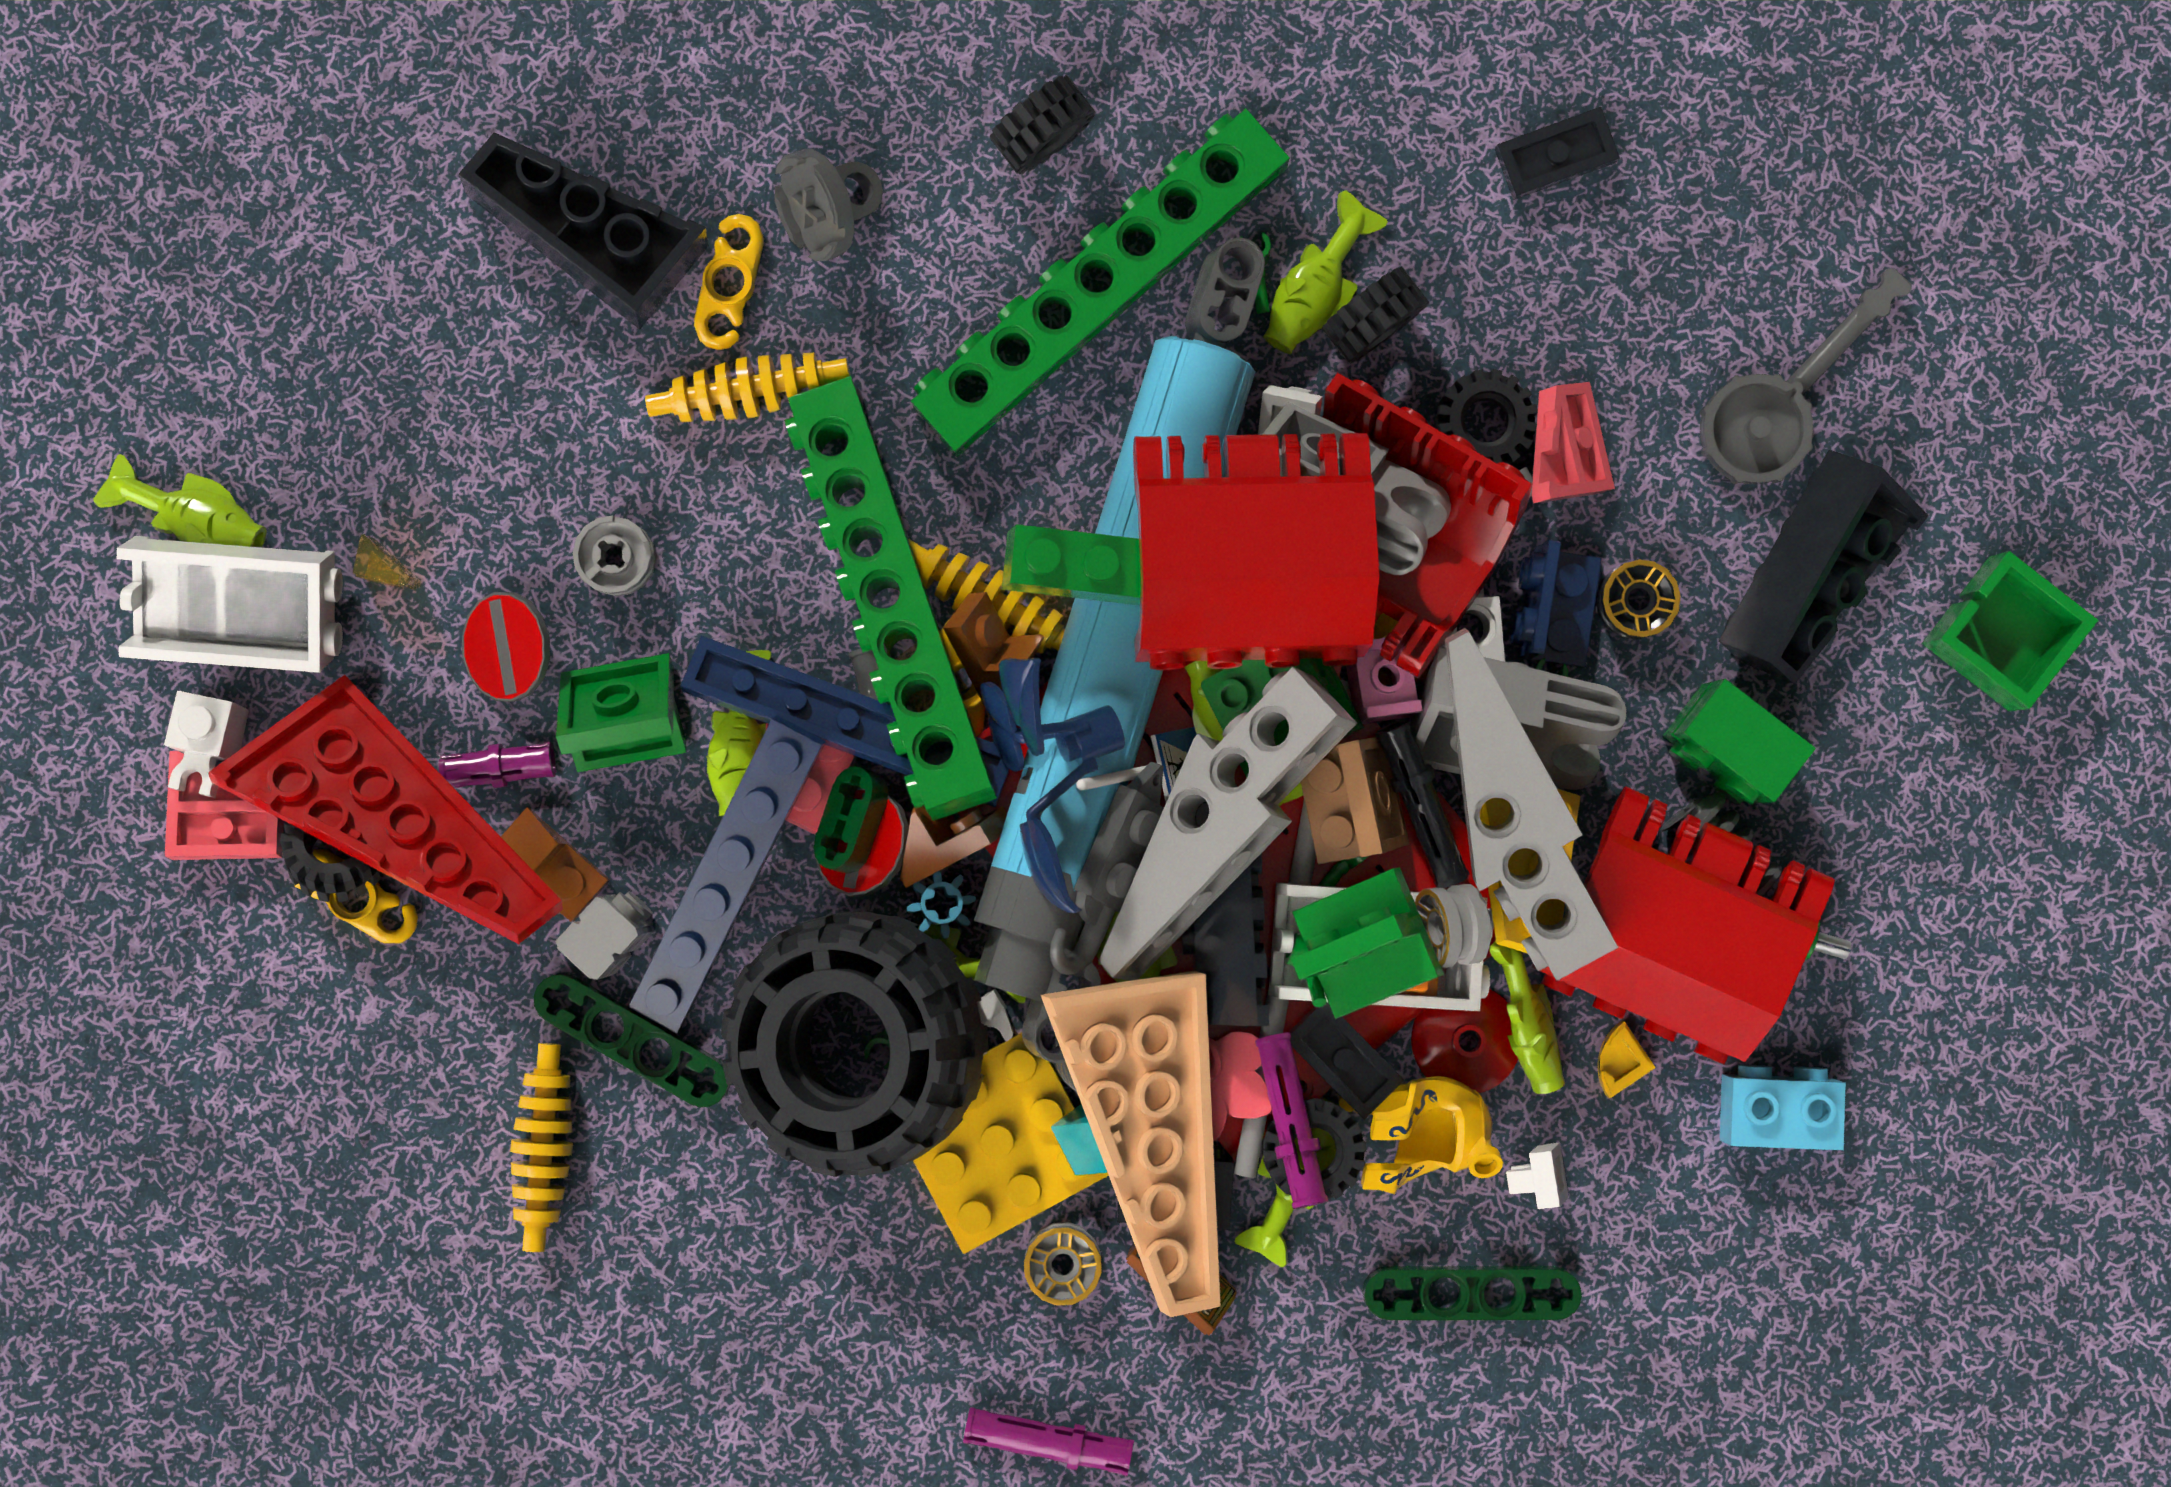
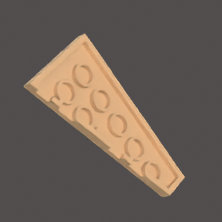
M1188 971L1042 994V1001L1159 1310L1169 1317L1221 1307L1206 974Z

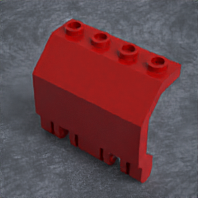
M1337 372L1325 389L1322 417L1355 433H1367L1369 440L1389 448L1385 459L1439 484L1448 493L1451 503V511L1447 521L1437 534L1428 538L1425 555L1413 571L1404 575H1392L1379 569L1380 576L1375 623L1382 613L1398 621L1392 632H1389L1384 639L1380 656L1390 662L1393 661L1413 631H1415L1401 652L1396 666L1419 678L1436 655L1438 648L1445 644L1447 637L1451 636L1493 574L1527 508L1532 483L1527 481L1524 475L1514 466L1490 460L1478 453L1475 447L1463 437L1454 434L1446 435L1429 425L1426 419L1417 411L1408 407L1399 408L1381 398L1379 393L1368 383L1357 379L1352 381Z
M1335 433L1320 434V441L1317 445L1320 476H1301V445L1297 434L1283 435L1281 443L1282 476H1280L1277 434L1225 435V477H1222L1219 435H1205L1204 443L1202 444L1204 478H1184L1183 463L1185 449L1181 436L1167 437V478H1163L1161 436H1135L1133 442L1134 486L1138 506L1141 572L1140 622L1134 639L1135 662H1149L1150 668L1154 670L1180 669L1185 666L1184 661H1207L1209 668L1231 669L1242 666V660L1265 659V666L1286 668L1299 665L1300 659L1322 658L1323 665L1340 667L1356 664L1357 657H1364L1373 645L1380 576L1375 490L1371 475L1368 434H1340V475L1338 471Z
M1625 786L1618 796L1605 825L1598 853L1583 884L1618 948L1557 981L1547 966L1540 970L1545 973L1541 984L1572 997L1576 987L1596 996L1592 1007L1622 1020L1627 1010L1647 1018L1643 1026L1644 1030L1673 1043L1678 1033L1698 1041L1694 1052L1725 1065L1729 1055L1746 1062L1780 1018L1817 934L1819 920L1832 893L1835 879L1812 868H1809L1804 874L1805 866L1792 860L1784 868L1772 899L1764 898L1756 894V891L1769 867L1771 850L1759 845L1751 854L1753 842L1708 822L1702 826L1698 833L1701 820L1688 814L1680 823L1668 854L1658 851L1651 846L1665 820L1667 804L1656 799L1653 800L1634 838L1647 808L1649 796Z

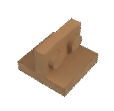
M1377 737L1337 744L1301 781L1318 865L1349 858L1381 854L1410 845L1399 793H1395L1390 784V780L1394 776Z

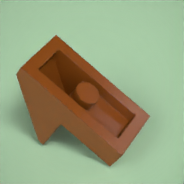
M987 592L969 593L943 627L982 703L981 684L992 682L1003 691L999 675L1000 661L1008 658L1022 660L1034 658L1044 639V636L1041 634L1009 636Z
M925 806L917 809L914 807L910 818L900 876L904 886L907 888L994 842L1001 836L1007 817L1004 807L1001 806L984 816L979 808H976L956 820L953 815H949L935 821L931 819Z
M529 807L519 815L501 836L562 900L563 910L560 913L570 922H574L579 917L582 911L610 881L605 874Z

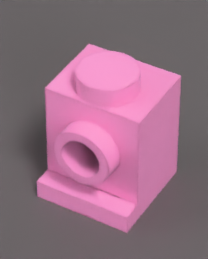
M1385 638L1373 639V645L1365 656L1357 657L1356 664L1346 666L1351 701L1362 724L1410 718L1423 711L1421 700H1418L1414 676L1396 666L1397 660L1405 646L1402 647L1393 661L1390 662L1380 656L1381 646ZM1384 667L1391 670L1393 686H1385L1379 681L1378 672L1380 668Z

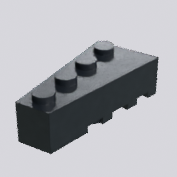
M495 132L458 174L464 191L469 198L638 329L642 328L709 246L705 226L689 219L684 221L664 212L662 207L641 198L638 200L611 188L609 183L591 175L586 177L562 166L561 162Z

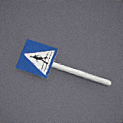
M1195 727L1151 735L1156 762L1164 766L1162 788L1166 802L1192 741L1197 735ZM1146 766L1079 779L1076 787L1083 791L1134 780Z

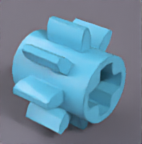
M938 871L932 875L933 884L928 888L919 882L912 885L914 891L920 894L921 898L919 903L907 906L906 912L921 913L925 920L919 927L920 931H927L931 924L940 926L942 938L948 939L950 933L948 924L954 920L961 926L967 927L970 924L968 918L961 914L963 905L972 904L976 901V897L961 895L958 887L963 881L962 875L957 876L950 884L942 882L941 873ZM943 889L946 898H955L956 906L948 910L947 919H939L935 910L927 911L925 902H929L934 898V890Z

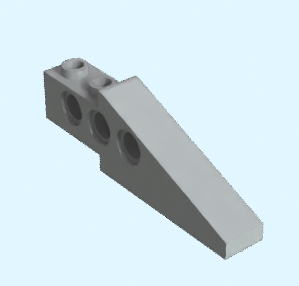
M1464 628L1447 637L1445 645L1472 877L1479 891L1501 881L1503 886L1493 891L1509 921L1518 917L1522 918L1531 934L1530 937L1521 941L1537 971L1548 966L1557 981L1617 949L1618 946L1562 847L1582 836V833L1473 637ZM1492 798H1503L1511 806L1508 819L1497 826H1489L1480 820V809L1483 804ZM1528 848L1536 851L1538 854V864L1535 870L1524 876L1511 873L1508 869V861L1511 855L1519 849ZM1559 899L1565 902L1566 913L1560 922L1553 925H1544L1537 921V909L1545 900Z
M1294 667L1288 672L1284 671L1277 674L1264 687L1262 691L1263 698L1248 713H1242L1229 722L1222 735L1224 738L1221 741L1201 734H1197L1194 737L1100 956L1099 962L1112 978L1124 980L1139 979L1292 822L1278 804L1357 724L1313 675ZM1287 719L1289 724L1288 736L1284 742L1276 746L1273 736L1275 728L1280 722ZM1246 760L1249 766V774L1245 782L1237 787L1234 779L1235 770L1240 763ZM1206 801L1209 805V816L1206 822L1198 827L1195 819L1196 810L1200 804Z

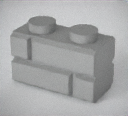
M630 891L625 895L619 892L617 895L595 897L579 915L581 921L572 922L555 941L557 949L589 979L598 980L614 975L632 956L630 952L638 950L654 932L653 924L647 920L653 912Z

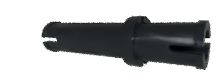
M1410 720L1398 721L1381 728L1375 733L1394 776L1390 780L1393 791L1400 793L1416 836L1434 877L1436 888L1450 887L1467 879L1470 873L1465 867L1450 824L1432 783V780L1436 777L1433 767L1430 764L1425 765L1410 727Z

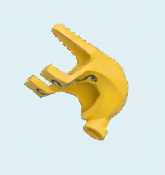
M1444 1076L1413 1079L1406 1084H1400L1371 1113L1373 1115L1370 1128L1371 1139L1399 1140V1145L1394 1163H1365L1361 1178L1362 1189L1381 1190L1395 1195L1397 1190L1408 1181L1441 1167L1455 1173L1469 1167L1470 1173L1477 1178L1492 1177L1502 1169L1503 1161L1501 1154L1491 1144L1493 1123L1488 1106L1476 1090H1472L1453 1078ZM1339 1096V1105L1341 1108L1349 1112L1355 1111L1341 1096Z

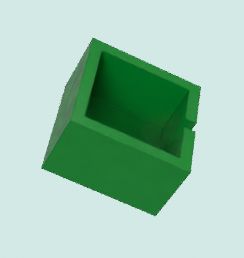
M2007 551L1987 558L1959 594V597L1964 601L1952 604L1921 644L2007 711L2025 710L2033 706L2098 622V619L2012 552Z
M1727 679L1702 684L1663 734V737L1673 744L1669 753L1676 760L1693 771H1696L1699 767L1707 770L1717 778L1713 787L1737 805H1740L1743 801L1751 805L1753 803L1775 802L1816 749Z

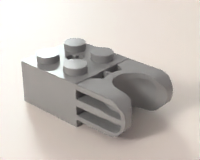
M1288 402L1261 435L1277 434L1280 476H1282L1281 443L1284 434H1297L1301 445V476H1320L1319 460L1317 457V445L1320 441V434L1335 433L1338 471L1340 475V434L1355 432ZM1369 440L1371 475L1375 490L1379 569L1392 575H1404L1413 571L1421 562L1427 549L1428 538L1437 534L1444 526L1451 511V503L1448 493L1443 487L1385 459L1389 448Z
M1439 647L1418 694V700H1421L1423 711L1411 717L1410 727L1425 765L1430 764L1435 769L1460 774L1446 648ZM1484 657L1555 786L1578 790L1590 784L1595 778L1600 765V754L1597 746L1608 744L1613 740L1625 723L1626 706L1620 694L1604 685L1530 668L1519 662L1508 663Z

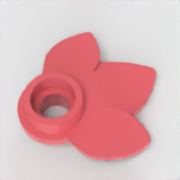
M1232 1032L1217 1041L1209 1038L1213 1141H1217L1220 1137L1228 1115L1240 1119H1255L1267 1116L1272 1111L1266 1083L1255 1071L1262 1066L1259 1050L1255 1043V1040L1259 1038L1250 1033Z

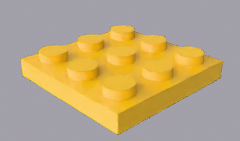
M1022 1032L987 1051V1054L983 1056L980 1074L984 1075L977 1098L970 1103L962 1116L963 1121L946 1139L924 1155L913 1160L963 1254L1109 1176L1108 1173L1075 1175L1051 1129L1053 1124L1073 1111L1075 1107L1051 1062L1030 1053L1024 1045Z

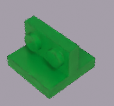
M669 653L561 672L556 739L561 755L572 754L577 772L686 753V737L674 698V668Z
M1400 867L1390 869L1292 911L1308 951L1291 958L1299 980L1315 976L1319 977L1335 1019L1444 975Z

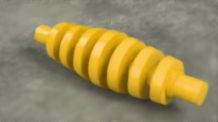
M814 352L803 353L804 366L797 367L793 354H781V370L775 371L771 356L762 355L758 356L759 374L754 375L748 356L736 358V379H732L727 362L715 365L716 382L714 383L710 382L706 369L694 372L693 387L688 386L687 380L683 375L672 380V388H669V391L645 395L646 408L649 417L674 413V415L679 416L681 422H693V409L699 408L703 421H715V405L720 404L724 418L726 420L738 419L736 401L742 400L747 418L759 417L760 406L758 397L764 396L769 413L781 410L780 393L786 392L787 398L802 393L801 389L808 388V390L849 377L847 358L822 362V360H817Z
M909 539L925 589L929 588L934 580L938 581L935 596L943 602H946L954 591L958 594L952 606L954 611L957 610L969 593L987 592L1005 629L1007 630L1010 624L1016 626L1011 637L1041 634L1044 636V639L1037 651L1038 653L1042 654L1046 648L1050 650L1054 648L1059 651L1065 631L1064 625L1061 624L1064 616L1055 609L1052 610L1047 619L1041 616L1046 602L1036 595L1026 607L1022 604L1027 592L1010 591L1008 596L1004 594L1005 590H1002V570H999L987 585L984 582L989 574L990 565L979 561L968 574L965 571L970 561L969 556L959 552L949 563L946 559L950 548L938 544L933 550L931 548L927 550Z
M538 1043L537 1068H534L533 1073L524 1074L522 1084L535 1087L534 1095H520L518 1104L519 1108L533 1109V1117H516L513 1128L518 1131L531 1132V1139H512L510 1152L530 1155L529 1161L511 1162L512 1175L528 1177V1183L512 1184V1197L526 1199V1206L513 1207V1219L522 1221L521 1225L524 1226L522 1251L545 1252L547 1227L550 1226V1223L559 1221L561 1209L548 1207L549 1201L562 1200L565 1192V1187L550 1185V1179L568 1177L570 1168L568 1164L552 1162V1156L572 1155L573 1150L572 1142L554 1140V1133H572V1120L555 1118L556 1111L571 1110V1098L557 1096V1088H570V1076L561 1074L562 1070L559 1069L561 1044Z

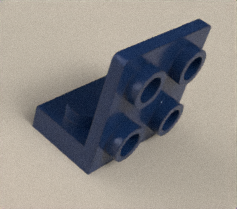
M1548 540L1533 549L1530 557H1524L1522 560L1518 588L1527 591L1523 611H1516L1514 614L1510 643L1519 645L1517 655L1519 659L1540 661L1546 658V663L1566 664V666L1584 668L1586 667L1602 558L1560 552L1561 542Z

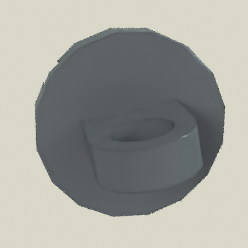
M803 149L787 154L777 164L775 175L781 174V185L775 186V204L780 221L790 240L799 249L807 247L811 252L808 257L814 261H828L843 255L851 247L854 235V221L876 211L882 202L883 189L881 180L876 172L867 164L858 161L834 167L823 154L814 149ZM846 178L854 179L860 185L863 193V200L860 205L850 201L844 184Z

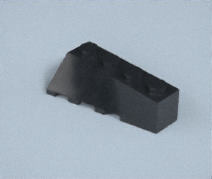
M1828 450L1820 466L1810 476L1808 486L1794 511L1783 523L1780 535L1764 563L1757 568L1753 582L1738 608L1728 618L1719 642L1743 663L1796 684L1838 631L1836 621L1838 615L1843 609L1856 608L1868 593L1865 581L1879 564L1889 567L1901 552V548L1896 542L1908 527L1918 530L1929 515L1883 467Z
M1206 801L1200 804L1196 810L1195 819L1198 827L1202 826L1209 816V805ZM1262 853L1181 935L1182 954L1193 955V971L1206 974L1209 1025L1269 1026V1005H1262L1261 988H1265V979H1267V959L1264 944L1260 943V931L1264 929L1265 920L1263 889L1258 883V874H1262Z

